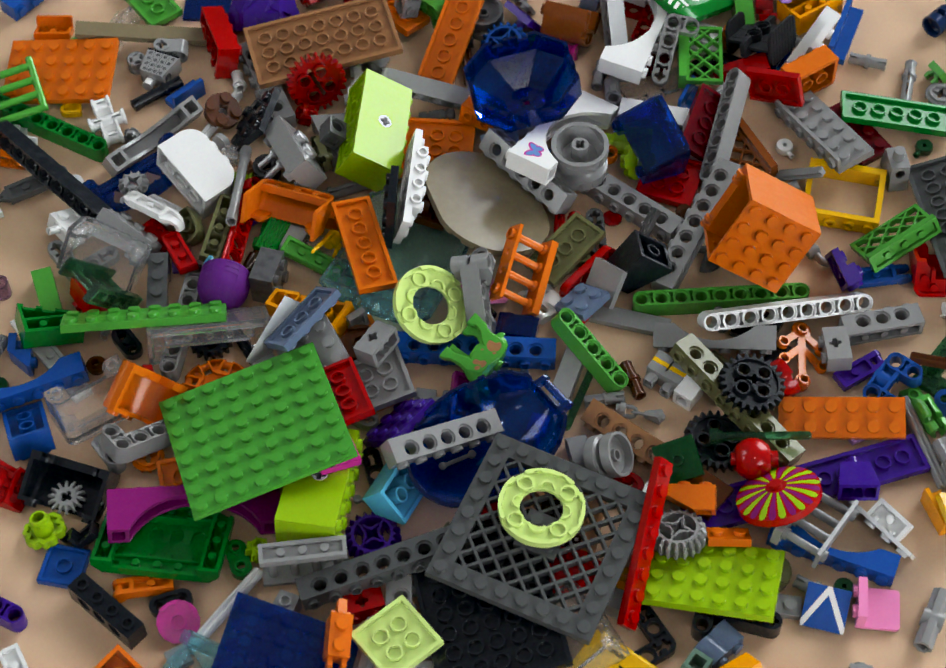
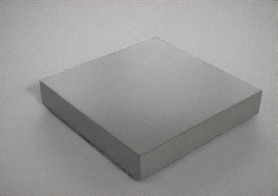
M596 257L585 284L608 291L611 298L603 306L608 309H614L628 273L606 260Z

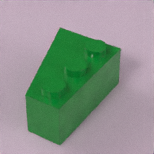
M16 304L15 323L23 349L83 343L85 332L60 333V323L63 314L72 310L55 308V311L43 310L42 306L28 308L23 307V304Z

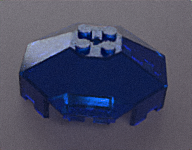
M537 31L527 32L528 37L517 39L515 35L502 39L501 44L492 46L491 42L484 43L463 68L466 85L477 120L507 132H513L563 119L582 94L580 77L576 71L575 63L566 41ZM527 101H529L530 105L526 104L525 106H523L522 102L526 103Z

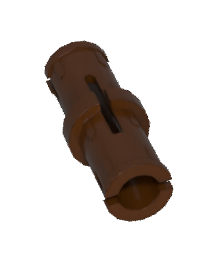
M625 360L619 366L628 376L629 382L627 386H629L633 398L641 400L646 396V392L640 382L641 377L639 374H636L632 362Z

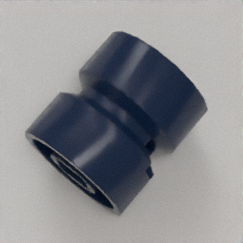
M946 4L940 5L922 21L924 30L932 37H938L946 31Z

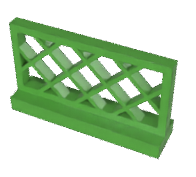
M686 26V29L694 31L696 26ZM699 26V36L696 38L679 35L677 43L678 88H685L686 84L723 85L722 27ZM718 33V36L712 39L708 34ZM703 38L708 41L705 45L699 42ZM696 45L700 49L694 52L690 47ZM714 45L718 50L712 52L708 48ZM703 51L709 55L705 59L699 56ZM695 58L700 63L694 65L690 61ZM714 59L718 63L715 66H713L709 63V61ZM703 65L709 68L705 73L699 69ZM696 72L700 77L690 78V75ZM714 72L719 78H711L709 75Z
M914 204L849 245L855 253L870 265L871 270L877 273L935 237L942 230L935 215H929L917 204ZM914 212H917L916 216H909ZM907 222H913L912 225H905ZM897 232L896 235L889 236V233ZM873 243H880L879 246H872Z

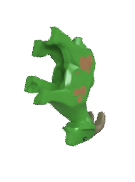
M474 313L467 322L468 326L462 334L467 337L474 336L478 339L479 344L474 347L469 355L452 344L450 348L447 346L442 351L439 358L444 361H451L459 366L473 385V389L463 387L465 390L463 401L465 403L491 405L499 401L501 389L498 388L495 394L490 395L487 378L494 370L499 371L503 366L508 343L504 338L505 333H492L488 329L487 324Z

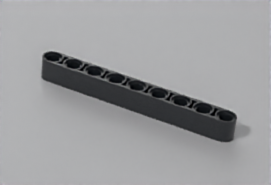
M8 120L0 121V147L89 224L93 223L102 207L113 210Z

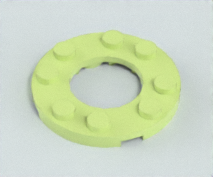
M432 265L419 266L404 274L395 286L392 299L394 314L402 329L413 339L428 345H441L456 338L467 325L462 284L447 270ZM420 288H434L441 292L446 299L448 313L445 320L441 323L429 324L418 317L417 311L413 307V297Z
M547 468L528 469L516 477L512 476L502 487L497 508L499 520L506 532L520 543L536 548L559 546L572 539L582 527L586 512L583 493H580L571 478L561 472ZM537 491L548 492L560 500L563 514L558 521L553 522L551 525L536 526L527 521L520 511V504L523 498Z

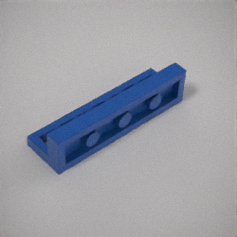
M846 0L841 13L842 16L838 20L828 48L839 58L838 64L841 65L845 62L864 12L862 9L852 7L853 0Z

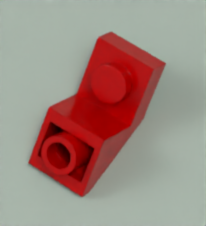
M753 0L756 21H764L770 15L776 16L777 20V13H774L773 0Z

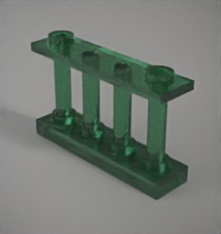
M69 257L58 271L60 275L77 279L87 290V293L82 298L87 304L107 309L117 307L120 310H125L131 306H138L143 300L138 294L122 290L111 279L116 273L112 268Z

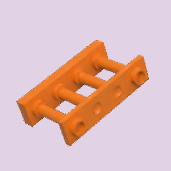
M520 223L510 227L506 233L507 239L494 283L490 288L491 294L489 298L493 301L504 296L522 305L523 311L521 315L530 318L539 315L559 243L550 240L540 244L522 235L524 225ZM519 242L538 251L536 262L516 252ZM514 260L533 269L531 280L511 270ZM508 278L528 287L526 298L506 289Z

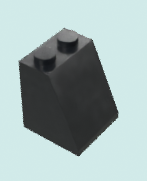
M634 230L606 260L628 273L621 289L622 292L627 294L673 271L666 244L637 230Z

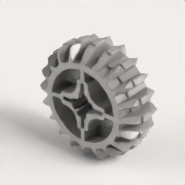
M670 508L668 513L663 511L654 551H658L660 556L666 555L667 559L674 557L676 561L680 557L686 560L687 556L694 558L695 553H700L702 548L705 547L707 539L706 525L702 517H697L696 512L690 514L688 509L681 511L679 508L677 511H673Z

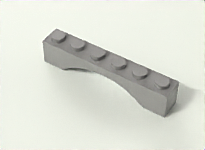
M191 95L147 131L106 156L102 165L113 179L156 149L158 145L200 117L204 110L203 107Z
M654 322L653 347L658 348V351L660 349L663 352H670V348H673L677 341L689 335V333L682 330L675 323ZM756 325L737 337L725 340L697 338L709 350L719 349V353L730 354L731 350H739V354H751V350L760 351L762 355H772V351H776L777 326Z

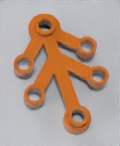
M798 321L792 325L791 333L786 336H780L776 341V345L780 349H786L794 340H797V346L787 353H780L777 359L784 358L788 364L791 359L797 356L798 375H796L794 380H798L801 392H804L811 383L810 377L806 372V359L814 366L817 373L824 374L827 370L826 365L822 364L821 360L819 361L806 347L807 342L814 349L815 355L821 357L819 349L822 350V348L818 347L817 341L810 335L811 330L809 326L804 322Z

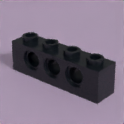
M84 572L67 586L71 598L131 650L147 636L144 623Z

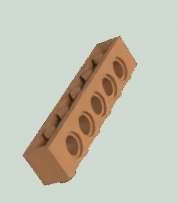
M593 398L580 418L585 422L584 427L593 433L595 430H598L605 435L608 432L626 429V436L631 443L633 454L636 455L634 459L643 465L646 463L653 465L651 457L653 451L651 447L664 443L595 398ZM604 418H609V424L606 427H601V421ZM637 440H643V446L640 449H635L634 447Z

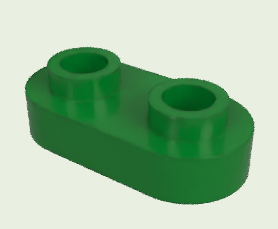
M234 539L229 541L226 557L232 576L242 581L253 567L250 557L245 556L246 544L242 540ZM235 547H239L238 550H232ZM240 565H244V566H245V567L242 568V569H239V568H238Z

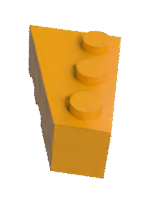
M778 0L777 18L782 22L787 16L794 15L796 34L801 35L811 28L826 6H829L841 15L843 0H792L790 3H781Z

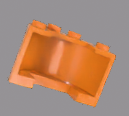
M124 359L102 405L107 407V413L116 417L120 413V416L132 421V418H135L149 425L163 419L158 402L184 393L188 390V387Z

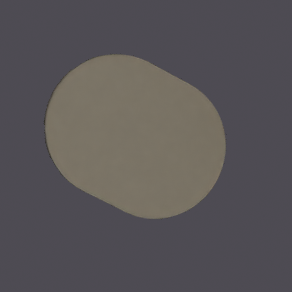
M456 151L440 155L428 165L426 169L428 177L424 183L426 194L441 225L450 235L454 234L461 240L460 243L471 249L485 247L493 256L501 257L508 229L520 223L524 225L522 235L540 244L546 241L550 224L542 204L535 199V195L524 190L521 183L510 178L506 170L499 168L493 159L477 152ZM519 242L516 252L525 256L531 254L534 249Z

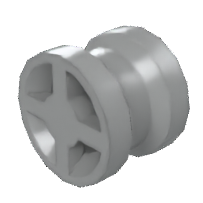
M132 52L127 57L129 71L132 74H140V67L145 57L141 52Z

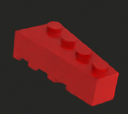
M223 6L201 7L200 24L204 39L206 40L207 51L211 53V66L215 67L214 77L215 79H231V73L234 70H238L239 56L242 55V47L238 44L237 35L233 32V25L229 23L228 13H225Z

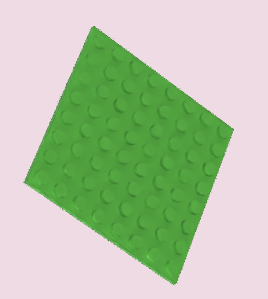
M313 342L158 402L195 521L358 456Z

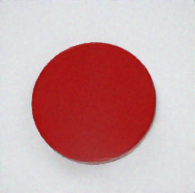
M611 210L603 215L604 223L608 226H617L622 221V216L618 213H613Z

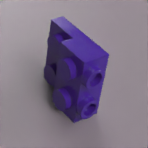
M838 247L824 256L841 291L848 289L851 292L863 285V271L859 265L856 266L855 262L847 265V257Z

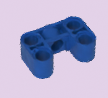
M891 353L863 388V397H868L869 394H876V397H896L889 390L899 381L910 388L919 387L923 382V369L919 364L901 353ZM899 363L900 366L893 367L892 364ZM912 373H915V374H917L918 376L915 377V378H912V377H909L908 375H909V374H912Z

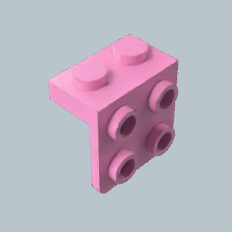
M859 576L857 584H853L852 597L855 598V604L852 606L855 628L891 632L899 631L900 593L897 590L868 588V577Z

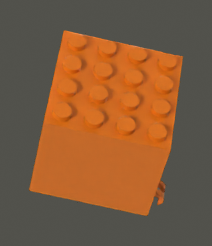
M745 163L742 169L739 168L736 171V174L732 177V183L712 211L706 213L700 222V225L704 228L708 261L775 294L821 235L813 196L748 163Z

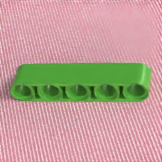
M562 308L551 320L553 330L607 393L621 391L629 382L627 374L571 309Z

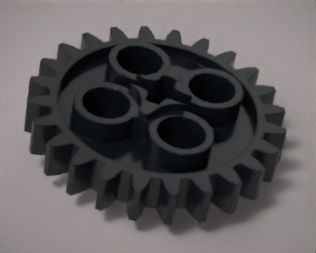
M745 353L743 358L740 354H737L735 359L730 357L729 361L725 362L723 368H721L718 382H720L718 389L723 390L721 396H727L726 403L733 402V409L737 406L740 407V413L746 409L748 415L752 411L757 416L760 411L767 414L768 410L773 411L775 406H779L785 395L786 386L783 385L785 379L780 378L782 372H776L778 366H771V360L765 362L763 355L760 359H757L756 353L752 357Z
M711 410L708 411L707 416L703 412L700 413L699 417L695 415L693 420L688 422L684 431V436L693 435L702 465H706L707 471L712 467L714 473H717L718 468L723 473L726 472L727 468L731 472L734 470V465H730V453H734V448L739 442L748 438L726 414L721 416L719 410H717L716 415H713Z

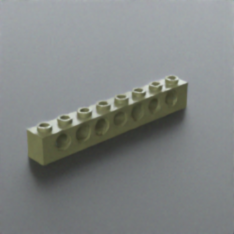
M690 333L674 344L669 353L673 360L678 363L687 375L700 386L702 391L722 409L748 438H759L768 443L771 450H778V467L792 466L799 461L806 450L769 411L767 414L760 411L758 416L752 411L748 415L746 409L740 413L739 406L733 409L732 401L729 403L725 402L727 396H721L723 390L718 389L720 384L718 378L723 364L693 333Z

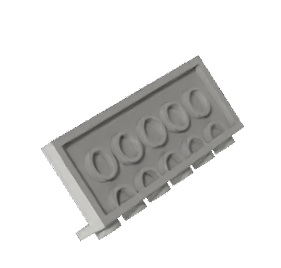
M811 90L803 94L805 103L802 107L784 105L779 99L775 101L776 108L774 111L779 119L781 118L788 128H792L798 138H802L807 146L816 151L820 159L823 158L828 166L838 174L875 155L874 149Z

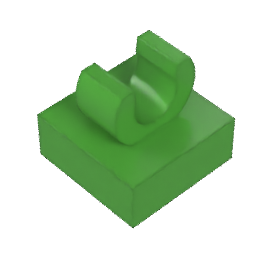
M933 60L928 64L931 71L925 73V78L928 80L934 76V79L930 81L931 84L938 83L939 79L942 83H945L946 73Z

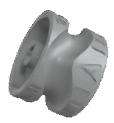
M573 122L562 126L554 133L551 140V154L558 161L555 176L573 191H586L601 184L607 175V158L609 154V140L604 131L587 122Z

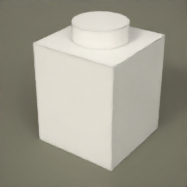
M686 375L674 389L672 402L690 412L703 396L704 391L691 377Z

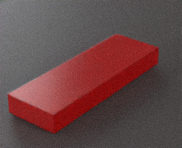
M173 230L159 236L161 243L169 253L180 275L199 269L196 259L179 232Z

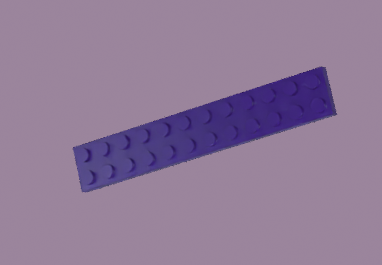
M914 433L906 435V440H887L796 466L806 468L821 478L823 493L834 499L837 498L840 463L846 461L850 456H856L859 461L870 462L881 485L927 473L931 469ZM748 479L729 484V486L734 488V491L716 512V516H713L709 521L702 517L706 527L732 528L747 523L738 512L736 496Z

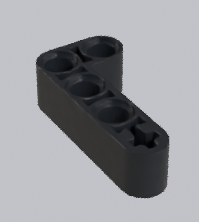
M695 612L691 636L694 640L700 642L712 631L713 625L726 620L737 631L773 639L780 633L782 617L779 613L775 612L773 623L762 622L760 624L759 621L755 620L749 622L741 618ZM703 626L706 630H699L697 627Z

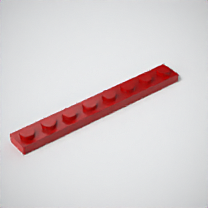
M654 456L616 623L631 631H636L640 619L641 606L645 596L651 561L654 556L655 543L659 534L658 530L661 517L663 516L664 503L668 494L670 476L672 475L673 464L662 456Z

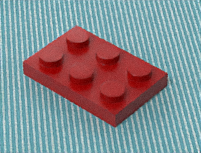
M748 66L745 70L746 75L751 79L749 87L750 100L775 103L779 99L784 105L796 107L804 105L800 73Z

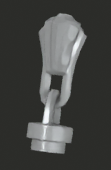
M626 402L616 404L615 412L625 418L633 419L637 415H641L645 419L660 425L666 417L662 409L640 412L637 407L626 404ZM626 408L634 410L631 411L632 414H626Z

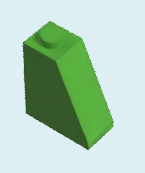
M51 267L30 271L42 309L55 311V308L63 309Z

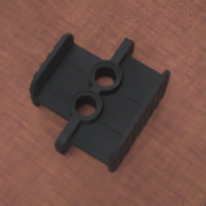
M743 12L736 13L727 21L725 27L727 53L733 54L739 48L742 58L749 57L753 52L768 53L769 65L775 66L795 47L796 25L794 15L787 16L778 25L776 16L770 15L766 20L756 22L753 26L745 24Z

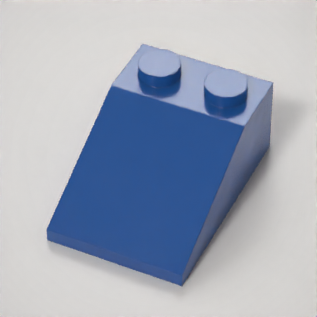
M42 400L2 412L8 442L15 462L29 459L32 449L45 453L56 449Z

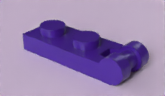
M873 350L852 362L851 370L836 371L833 373L832 378L845 392L872 377L885 360L881 358L878 350Z

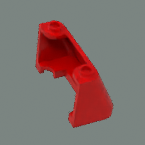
M923 243L909 252L914 292L920 297H946V278L943 277L936 255L928 254V246L926 243Z

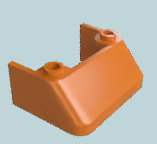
M262 179L243 194L240 223H245L250 218L257 222H264L273 217L305 226L304 230L310 235V241L314 242L324 233L332 210L331 202H334V196L275 179Z

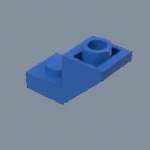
M9 333L7 351L11 361L28 376L34 377V371L38 368L37 356H34L32 349H23L17 333Z

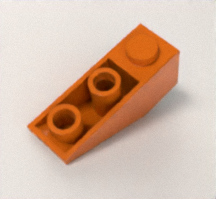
M679 481L678 484L668 485L666 500L684 510L688 509L690 513L696 512V515L716 516V485L707 481L700 482L699 484Z

